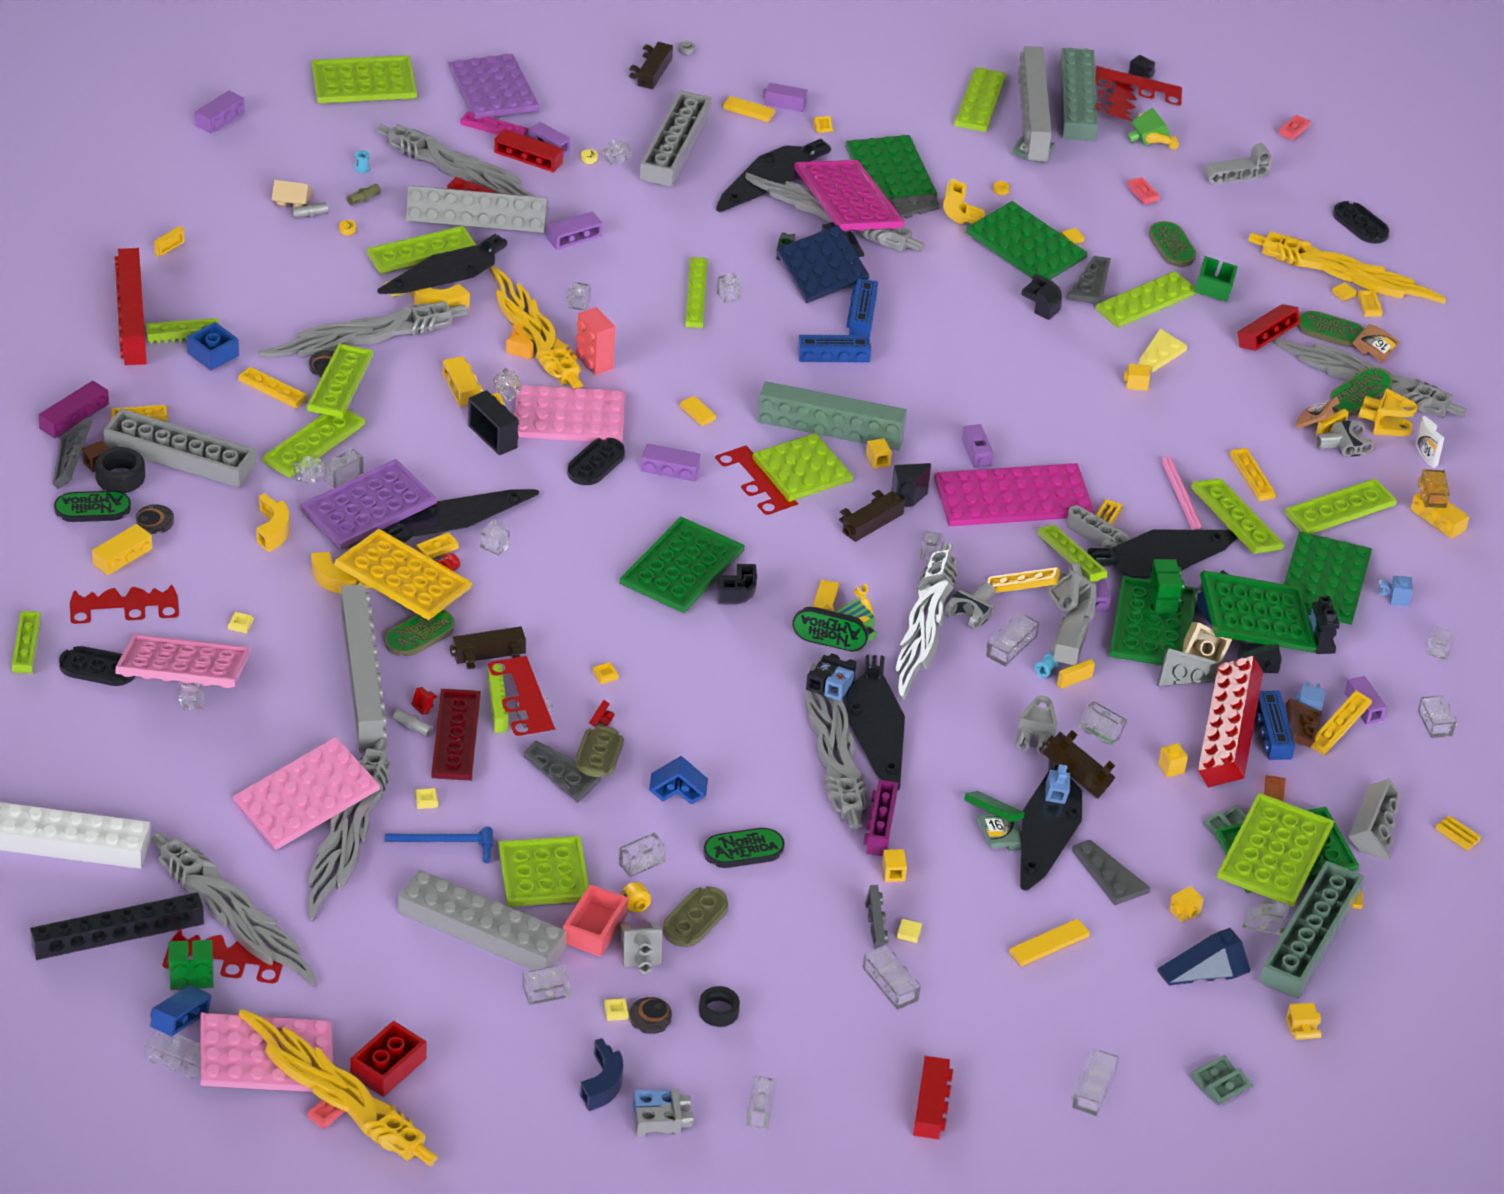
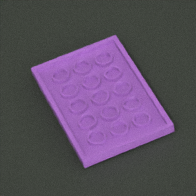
M506 53L498 56L449 62V68L470 111L473 113L474 119L539 111V104L513 54Z
M394 459L300 504L301 510L340 549H343L368 537L377 529L382 530L436 504L437 498L397 459Z

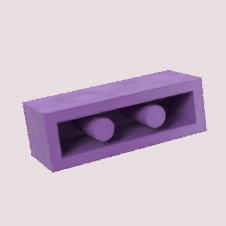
M228 90L195 112V125L209 133L214 132L244 112V97Z
M593 211L547 225V240L556 250L595 239L602 236L603 222Z
M647 443L642 455L641 471L695 481L700 469L701 454Z

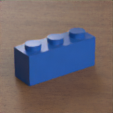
M192 985L187 986L153 1007L150 1013V1027L172 1037L199 1020L201 1013H209L212 994Z

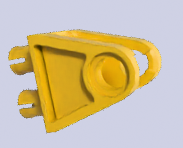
M1386 389L1381 400L1365 396L1359 418L1374 421L1373 434L1409 436L1412 433L1413 424L1403 417H1413L1417 412L1418 406L1415 402Z

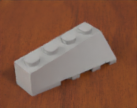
M1094 598L1083 601L1067 613L1066 617H1062L1061 625H1059L1058 633H1056L1051 653H1054L1053 661L1076 666L1088 632Z
M1389 778L1369 785L1348 836L1360 852L1385 860H1389L1391 857V853L1388 850L1389 846L1393 843V838L1390 836L1391 830L1395 829L1396 822L1393 816L1397 813L1400 796L1399 790Z

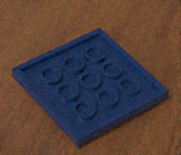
M839 225L777 248L779 258L806 303L857 284L858 279H869V273L843 230L839 228Z

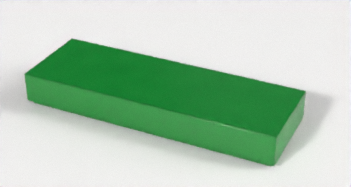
M973 791L965 793L964 800L1007 821L1014 822L1024 818L1025 812L982 792Z

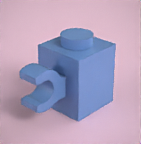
M1393 575L1391 584L1386 580L1379 581L1381 588H1378V595H1389L1390 605H1410L1413 592L1412 577Z
M1306 681L1305 685L1302 686V691L1297 692L1295 701L1322 711L1326 690L1320 689L1319 683H1317L1316 687L1309 686V681Z
M1059 764L1057 771L1050 770L1046 781L1045 801L1066 803L1070 792V773L1066 772L1067 765Z

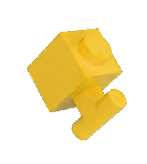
M1289 1004L1286 1020L1290 1033L1294 1034V1039L1321 1038V1031L1316 1030L1317 1025L1321 1022V1015L1319 1011H1316L1315 1004Z

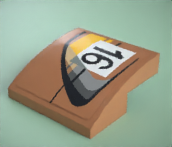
M1368 324L1352 342L1364 355L1369 352L1381 364L1400 343L1391 334L1371 324Z
M1335 397L1306 408L1297 419L1296 429L1334 415L1332 407L1340 404L1338 398Z

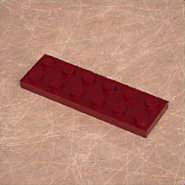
M441 689L431 778L472 781L481 691Z

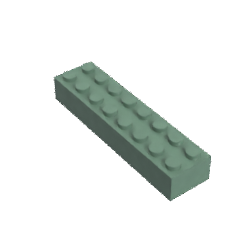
M1071 47L1062 48L1060 58L1062 139L1095 141L1098 121L1094 50L1074 49Z
M765 381L760 393L758 423L808 433H817L818 435L867 444V441L885 438L890 449L899 451L904 438L907 409Z
M1329 861L1325 862L1265 962L1260 979L1261 984L1299 999L1360 895L1364 880L1363 875Z

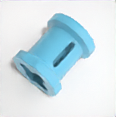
M365 150L357 151L355 153V159L357 160L355 170L360 173H366L370 169L368 164L370 153Z
M1047 653L1041 662L1035 664V671L1040 677L1046 678L1050 675L1051 670L1058 668L1060 662L1053 661L1054 654Z

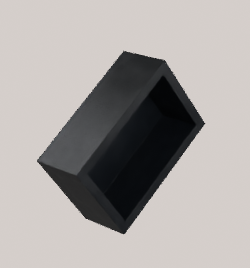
M487 390L469 397L468 426L499 456L516 449L519 438L518 418Z

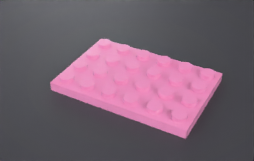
M517 385L514 415L519 421L518 436L523 438L592 442L599 438L601 440L614 438L622 442L626 391Z
M133 634L116 665V674H122L125 677L141 676L144 679L158 678L163 681L176 680L186 684L194 682L201 683L204 686L220 685L223 688L235 687L249 658L250 647Z
M335 737L237 793L232 798L233 802L273 849L277 850L380 790V787L367 770L340 740Z
M201 1013L200 1086L312 1092V1089L296 1082L275 1065L265 1053L266 1041L239 1015ZM260 1016L274 1025L280 1033L282 1027H285L304 1039L314 1050L316 1047H319L333 1064L331 1021ZM271 1034V1036L274 1038V1040L276 1041V1043L278 1044V1046H279L283 1051H285V1050L280 1046V1044L277 1042V1040L275 1039V1037ZM311 1060V1066L316 1068L313 1061Z

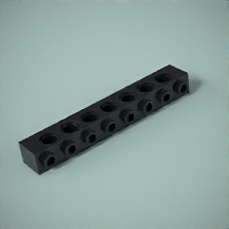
M196 892L30 928L32 948L36 960L199 926L204 924V910L199 893Z

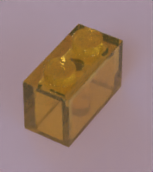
M1423 469L1422 475L1418 477V487L1421 488L1420 499L1423 500L1424 507L1447 508L1450 493L1445 470Z

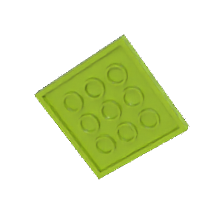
M817 433L754 452L752 456L753 460L789 502L853 481V475Z
M581 836L498 841L507 906L519 907L575 903L580 901L589 887Z

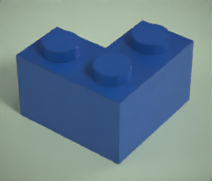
M680 756L651 773L649 791L662 802L678 793L690 804H693L706 796L708 778L685 758Z

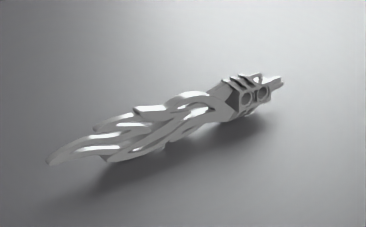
M379 124L376 130L378 133L388 137V145L399 150L401 154L404 155L406 153L410 158L413 156L416 161L419 159L431 162L448 175L465 179L498 193L535 196L521 187V180L510 172L496 165L479 161V159L470 155L451 151L434 137L416 129H409L400 124L391 129Z
M746 173L745 178L749 182L770 191L769 195L795 205V209L816 214L830 223L833 222L808 187L785 181V184H780ZM904 227L897 229L857 230L862 233L864 238L900 252L904 251L907 247L918 252H922V248H924L923 242L911 238L912 230Z
M446 301L434 304L423 303L405 307L384 317L361 318L349 322L324 324L297 333L296 339L289 343L259 351V356L281 357L298 353L299 357H305L331 350L334 353L339 343L351 346L369 345L385 341L395 335L412 334V336H416L418 334H425L428 331L434 332L438 328L452 326L451 318L466 315V305L449 308Z
M1278 337L1272 340L1279 348L1299 356L1298 360L1300 362L1326 371L1327 375L1331 377L1349 380L1367 368L1383 369L1378 365L1363 361L1349 352L1332 346L1314 343V347ZM1388 372L1392 377L1391 391L1415 402L1418 406V411L1431 413L1441 418L1447 412L1462 418L1464 417L1467 409L1452 403V394L1440 390L1437 386H1431L1427 382L1423 383L1419 379L1401 377Z
M947 541L942 545L941 551L932 552L929 563L922 571L917 588L919 599L910 612L909 630L900 643L902 650L897 660L896 671L900 676L898 689L903 701L907 698L916 674L922 666L924 669L928 668L938 647L939 627L943 625L944 602L953 590V583H955V577L958 574L956 570L958 559L952 556L953 544H948ZM929 607L928 616L926 618L925 613Z
M815 663L810 668L812 671L816 668ZM806 691L805 703L809 713L808 723L818 738V757L827 769L824 784L828 800L833 805L834 810L840 812L841 820H848L850 829L853 828V831H858V828L862 827L860 821L862 819V810L868 807L866 801L867 789L865 781H863V774L853 762L854 742L852 734H848V715L842 700L839 701L824 696L831 706V719L823 697L820 694L811 692L817 700L819 708L810 692ZM826 725L831 727V733H829ZM835 740L840 763L837 762L833 755Z
M383 738L377 740L374 749L367 748L365 755L358 758V762L379 784L380 790L333 816L330 821V833L316 851L317 859L309 874V887L311 888L325 869L326 871L315 884L310 894L308 903L310 922L314 920L320 906L330 891L336 885L338 890L343 888L357 864L359 841L364 843L368 833L369 812L383 797V791L386 790V784L389 782L388 773L392 764L387 760L386 750L389 743L385 742ZM354 809H356L350 830L348 832V817L354 811ZM342 840V849L334 851ZM341 857V859H340V865H339V867H338V871H337L336 875H335V876L329 881V883L323 888V890L321 891V893L319 894L318 898L316 899V901H315V903H314V899H315V897H316L318 891H319V890L324 886V884L328 881V879L330 878V876L332 875V873H333V871H334V868H335V865H336L337 861H338L339 858Z
M156 832L151 841L160 848L159 861L169 870V876L172 878L174 875L177 884H179L180 880L185 891L189 893L198 892L200 898L206 901L213 916L224 927L229 926L234 937L246 950L269 965H273V960L285 965L311 986L315 987V976L307 963L298 955L299 947L297 943L287 933L277 927L275 919L256 909L249 897L241 889L224 881L217 871V866L201 851L183 843L178 837L169 841L162 833ZM222 896H224L226 899L230 901L231 907L225 902ZM262 940H263L267 945H269L272 949H274L275 951L269 949V948L262 942Z

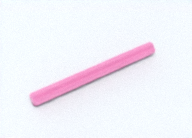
M1164 457L1162 464L1191 529L1202 530L1203 526L1172 458Z

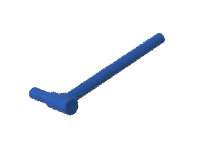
M484 827L478 834H385V842H478L483 848V862L490 863L491 848L493 847V829L491 827Z

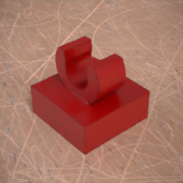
M423 687L416 688L411 705L422 715H427L430 709L434 707L433 700L437 696L432 691L427 692Z
M602 701L589 724L594 727L597 726L599 721L604 726L610 724L615 714L607 710L610 705L609 702Z

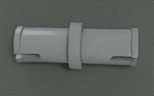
M309 203L307 206L292 208L293 217L296 219L328 213L327 203L314 205Z
M400 708L393 714V720L406 725L407 729L411 731L415 730L423 734L425 737H428L433 730L432 725L421 721L416 715L412 716L404 712Z

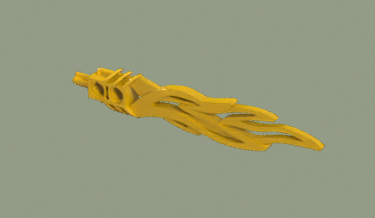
M1272 231L1269 232L1267 237L1251 232L1248 242L1263 246L1262 254L1297 267L1325 271L1330 275L1353 282L1365 289L1375 290L1376 293L1397 298H1403L1404 294L1414 295L1440 303H1445L1446 300L1439 293L1416 285L1415 281L1411 278L1385 271V267L1365 264L1347 255L1321 251L1311 246L1309 242Z
M491 266V273L500 290H496V299L500 310L512 324L519 323L532 341L536 350V358L545 371L557 378L561 385L570 384L573 389L582 387L583 383L579 379V372L582 371V368L577 363V356L573 354L568 344H564L556 337L553 324L539 312L536 300H531L525 288L521 284L516 283L518 298L514 292L511 280L501 270ZM503 281L507 284L509 288V293L512 301L506 296ZM523 296L525 297L526 302H527L528 314H527L526 312H524V311H525V303H524V298H523ZM541 332H542V334H543L544 337H545V340H546L545 342H544V340H543V338H542V336H541Z
M239 1010V1017L263 1037L267 1043L265 1053L285 1074L296 1082L312 1089V1092L322 1100L346 1111L358 1124L361 1131L384 1149L395 1151L406 1161L417 1156L427 1165H434L438 1156L424 1146L426 1135L413 1126L411 1118L407 1117L406 1121L404 1113L399 1110L397 1114L394 1105L391 1104L390 1106L372 1097L359 1079L333 1065L319 1047H316L314 1050L293 1031L282 1027L280 1033L274 1025L260 1016L246 1010ZM271 1034L275 1037V1039L277 1040V1042L280 1044V1046H281L285 1051H283V1050L278 1046V1044L276 1043V1041L274 1040V1038L271 1036ZM311 1060L313 1061L316 1068L311 1066Z

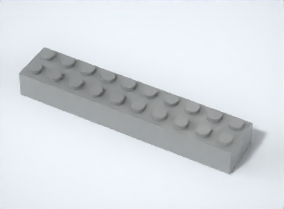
M1024 46L1023 52H1020L1021 65L1018 67L1025 144L1024 152L1027 153L1028 160L1048 161L1051 122L1043 47Z
M365 584L341 586L342 621L359 750L374 749L377 740L381 738L387 740L386 728H383V726H387L386 714H382V712H385L384 700H380L383 698L382 686H378L381 684V674L376 672L379 670V660L375 659L377 657V645H373L375 643V632H371L374 630L373 618H370L372 617L371 605H367L370 604V593L366 592Z

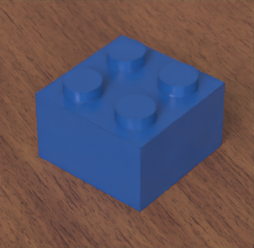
M216 322L187 336L188 354L209 370H213L239 356V339Z

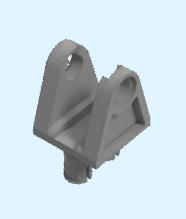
M1073 563L1072 566H1069L1070 573L1068 575L1061 573L1058 583L1049 587L1047 593L1058 608L1065 613H1069L1083 601L1094 598L1090 616L1091 621L1095 615L1096 584L1092 581L1090 582L1089 579L1082 575L1079 563Z
M1042 695L1037 696L1020 715L1016 738L1019 750L1022 749V745L1024 746L1023 751L1033 747L1041 755L1042 749L1045 750L1047 747L1044 745L1051 735L1055 737L1057 719L1051 698ZM1042 702V703H1046V706H1047V707H1046V708H1042V707H1039L1038 705Z
M658 921L649 922L650 928L632 929L629 923H620L619 937L624 967L639 966L640 973L648 974L652 970V965H662V927Z

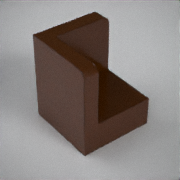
M102 440L82 448L83 463L92 472H95L97 457L110 448Z

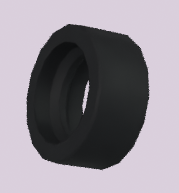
M714 986L706 989L701 994L699 1014L705 1023L711 1026L724 1027L734 1023L738 1018L740 1000L735 991L728 987ZM713 1001H722L729 1004L732 1008L725 1012H717L708 1008L707 1005Z

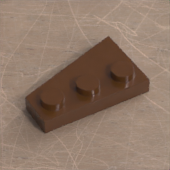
M1289 698L1286 702V709L1293 741L1310 748L1315 741L1318 731L1317 726L1320 723L1319 718L1323 712Z

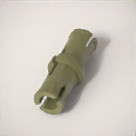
M378 184L361 188L356 193L348 195L347 202L353 206L359 202L368 201L369 198L380 194L381 189Z

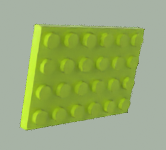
M410 55L311 60L317 103L417 98Z
M1258 793L1217 873V878L1294 907L1335 821Z

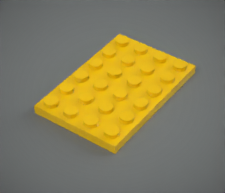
M377 529L338 557L334 564L343 572L348 573L427 620L441 612L471 589L472 582L380 529Z

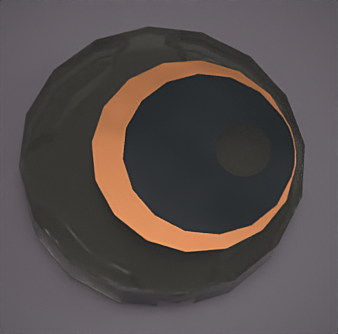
M320 351L313 354L309 359V370L311 373L322 377L334 351Z
M148 505L137 512L136 523L150 534H157L160 531L164 533L172 528L174 513L164 505Z
M645 997L633 1003L630 1008L629 1020L631 1025L635 1029L636 1027L640 1029L642 1033L656 1034L663 1032L671 1024L672 1010L669 1004L662 999Z

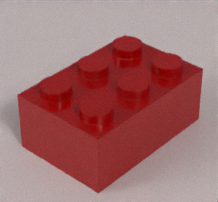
M393 1020L350 1058V1074L354 1075L374 1092L385 1097L427 1059V1041Z

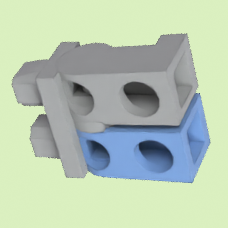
M672 1089L671 1091L634 1090L632 1105L636 1137H645L646 1133L651 1132L665 1134L674 1132V1134H680L681 1128L693 1127V1112H681V1110H691L690 1095H679L678 1089Z

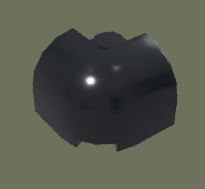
M1039 274L1033 275L1032 282L1022 289L1021 295L1036 302L1035 314L1050 320L1061 309V289L1052 280Z
M737 564L736 575H717L718 605H738L747 602L753 597L757 586L756 564Z

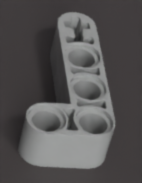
M1258 143L1253 146L1249 158L1208 163L1204 167L1203 172L1211 184L1264 178L1269 173L1272 155L1263 143Z
M1072 506L1069 508L1067 527L1097 546L1112 548L1130 539L1129 535L1083 507Z

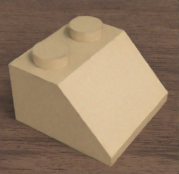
M274 180L271 200L276 203V206L286 207V204L293 205V208L307 206L311 201L314 189L309 184Z
M1192 622L1185 636L1182 652L1222 663L1232 639L1217 637L1213 629L1199 622Z

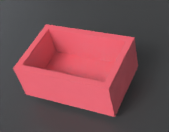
M597 307L578 313L577 358L595 375L614 369L615 325Z
M590 884L563 926V929L567 931L566 944L601 957L618 931L619 924L623 923L628 914V897Z

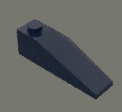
M1227 928L1210 935L1158 968L1157 972L1168 985L1193 983L1194 980L1206 979L1207 982L1221 977H1225L1226 980L1234 979L1249 973L1251 969L1242 941L1231 928Z

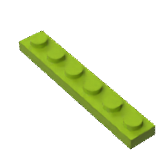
M690 257L685 327L703 328L708 258Z
M1055 524L1038 528V535L1071 565L1073 563L1081 565L1082 575L1089 579L1090 582L1107 578V570Z

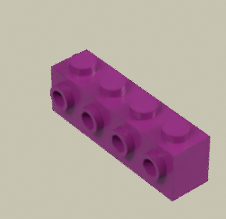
M92 380L38 414L39 429L53 438H57L85 418L106 407L109 404L108 389Z
M878 780L877 790L872 792L871 802H874V805L870 804L869 816L872 818L867 819L866 831H869V833H865L863 845H867L866 854L883 856V851L888 849L897 799L898 782Z

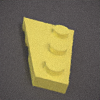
M1160 329L1141 356L1139 365L1150 366V371L1154 372L1185 352L1187 345Z

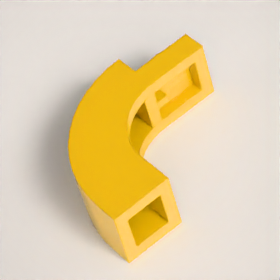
M950 179L945 187L943 207L948 217L961 225L964 222L973 224L984 218L985 210L963 201L967 184Z
M460 284L448 289L426 288L410 292L414 296L415 305L446 301L449 308L466 305V308L470 307V292Z
M264 493L259 496V510L270 521L256 528V541L263 549L270 552L283 544L290 532V515L288 506L283 500L276 503L273 498Z
M330 552L311 553L313 577L326 590L341 594V586L365 584L334 566ZM365 584V589L372 588Z

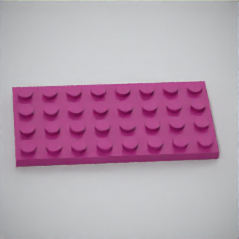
M858 160L795 162L794 169L834 224L836 226L839 225V228L843 231L880 230L881 228L897 229L904 227V220Z
M1078 463L935 472L934 480L949 526L1068 518L1069 508L1072 506L1083 507L1094 514V508Z

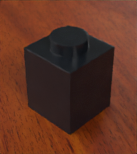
M1139 54L1130 61L1128 74L1148 79L1152 78L1155 74V62Z

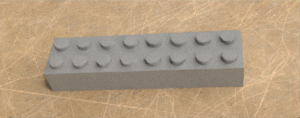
M679 91L641 162L640 180L663 186H673L711 113L710 96Z
M410 185L408 187L406 221L544 233L546 229L548 197Z
M122 408L104 429V443L110 449L117 447L130 448L138 452L143 459L240 488L256 466L255 448Z
M420 869L398 896L399 914L544 975L549 972L566 949V930Z

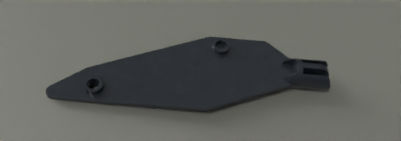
M821 138L806 144L804 147L785 145L760 155L724 191L716 206V210L723 212L770 192L749 182L745 178L746 173L772 182L785 184V181L791 182L798 175L794 169L795 162H811V160L828 154L831 151V147Z
M493 234L479 245L434 254L378 288L377 292L379 294L408 293L474 278L495 264V254L507 246V240Z
M513 489L437 501L436 504L401 520L398 525L384 532L405 543L415 536L468 528L539 495V490Z
M1152 529L1112 548H1089L1087 553L1101 566H1114L1126 575L1134 578H1151L1154 559H1176L1178 567H1181V570L1224 551L1238 537L1231 530Z
M866 655L864 674L855 680L848 689L846 707L848 721L876 775L881 780L898 782V790H900L905 715L884 676L885 657L880 655V666H877V655H873L872 665L869 666V655Z
M1049 758L1048 773L1023 809L1025 814L1022 819L1020 888L1024 891H1028L1046 877L1082 822V789L1071 777L1070 792L1065 804L1045 801L1046 781L1050 770H1058V766Z

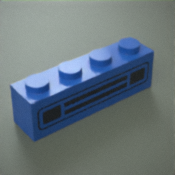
M858 279L857 285H853L846 328H849V335L870 336L878 281Z
M799 335V362H870L871 343L869 335Z
M1260 691L1256 723L1260 725L1259 734L1260 738L1264 740V752H1267L1269 760H1292L1295 743L1280 691Z

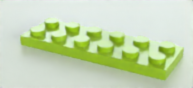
M975 67L954 126L987 132L1007 73Z
M458 226L366 248V254L378 273L381 274L415 266L434 254L475 246L476 243L464 226Z
M1173 271L1096 304L1095 310L1119 328L1194 296L1197 293L1194 292V285L1176 271Z
M339 343L307 405V411L343 418L374 356V350Z
M348 409L343 418L322 414L262 456V462L286 477L291 478L365 425V419Z
M1222 478L1192 483L1191 489L1207 504L1253 554L1283 549L1284 543Z
M1374 478L1285 509L1284 514L1301 532L1313 534L1395 506L1397 500Z

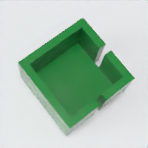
M1205 256L1199 270L1194 292L1227 302L1238 266L1223 262L1218 276H1214L1220 260Z
M1154 559L1149 584L1154 613H1177L1178 606L1182 604L1181 591H1184L1185 588L1184 580H1181V567H1178L1176 559Z
M212 940L192 941L193 960H188V941L168 942L170 990H183L189 985L198 989L214 988Z

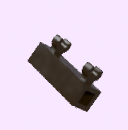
M659 41L654 48L648 44L644 45L643 50L648 52H644L642 57L647 59L641 69L636 65H631L629 69L634 71L631 72L629 77L631 79L638 78V86L654 89L673 59V45Z
M880 490L874 491L872 495L876 498L871 500L872 503L854 513H851L847 508L840 511L843 515L839 518V521L843 523L842 533L854 542L860 540L904 514L905 500L893 491L886 495H883Z
M522 626L453 636V645H450V653L452 657H455L457 664L466 663L467 669L476 668L474 661L506 656L516 658L520 657V654H526V638Z
M1073 730L1067 736L1061 732L1056 737L1051 735L1044 745L1047 747L1042 753L1057 766L1059 764L1067 765L1066 772L1070 773V776L1099 799L1116 778L1110 773L1116 765L1111 761H1108L1104 767L1073 742L1078 735Z

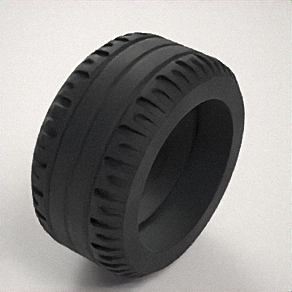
M117 447L106 450L97 457L95 462L96 481L106 491L131 492L139 488L145 480L144 459L138 452L130 448ZM117 468L130 469L129 471L120 473L111 472V470Z

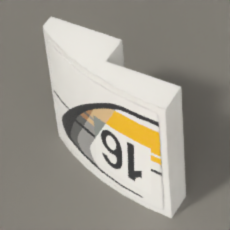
M1423 416L1416 447L1421 457L1434 468L1439 463L1444 437L1436 431L1437 425L1426 416Z

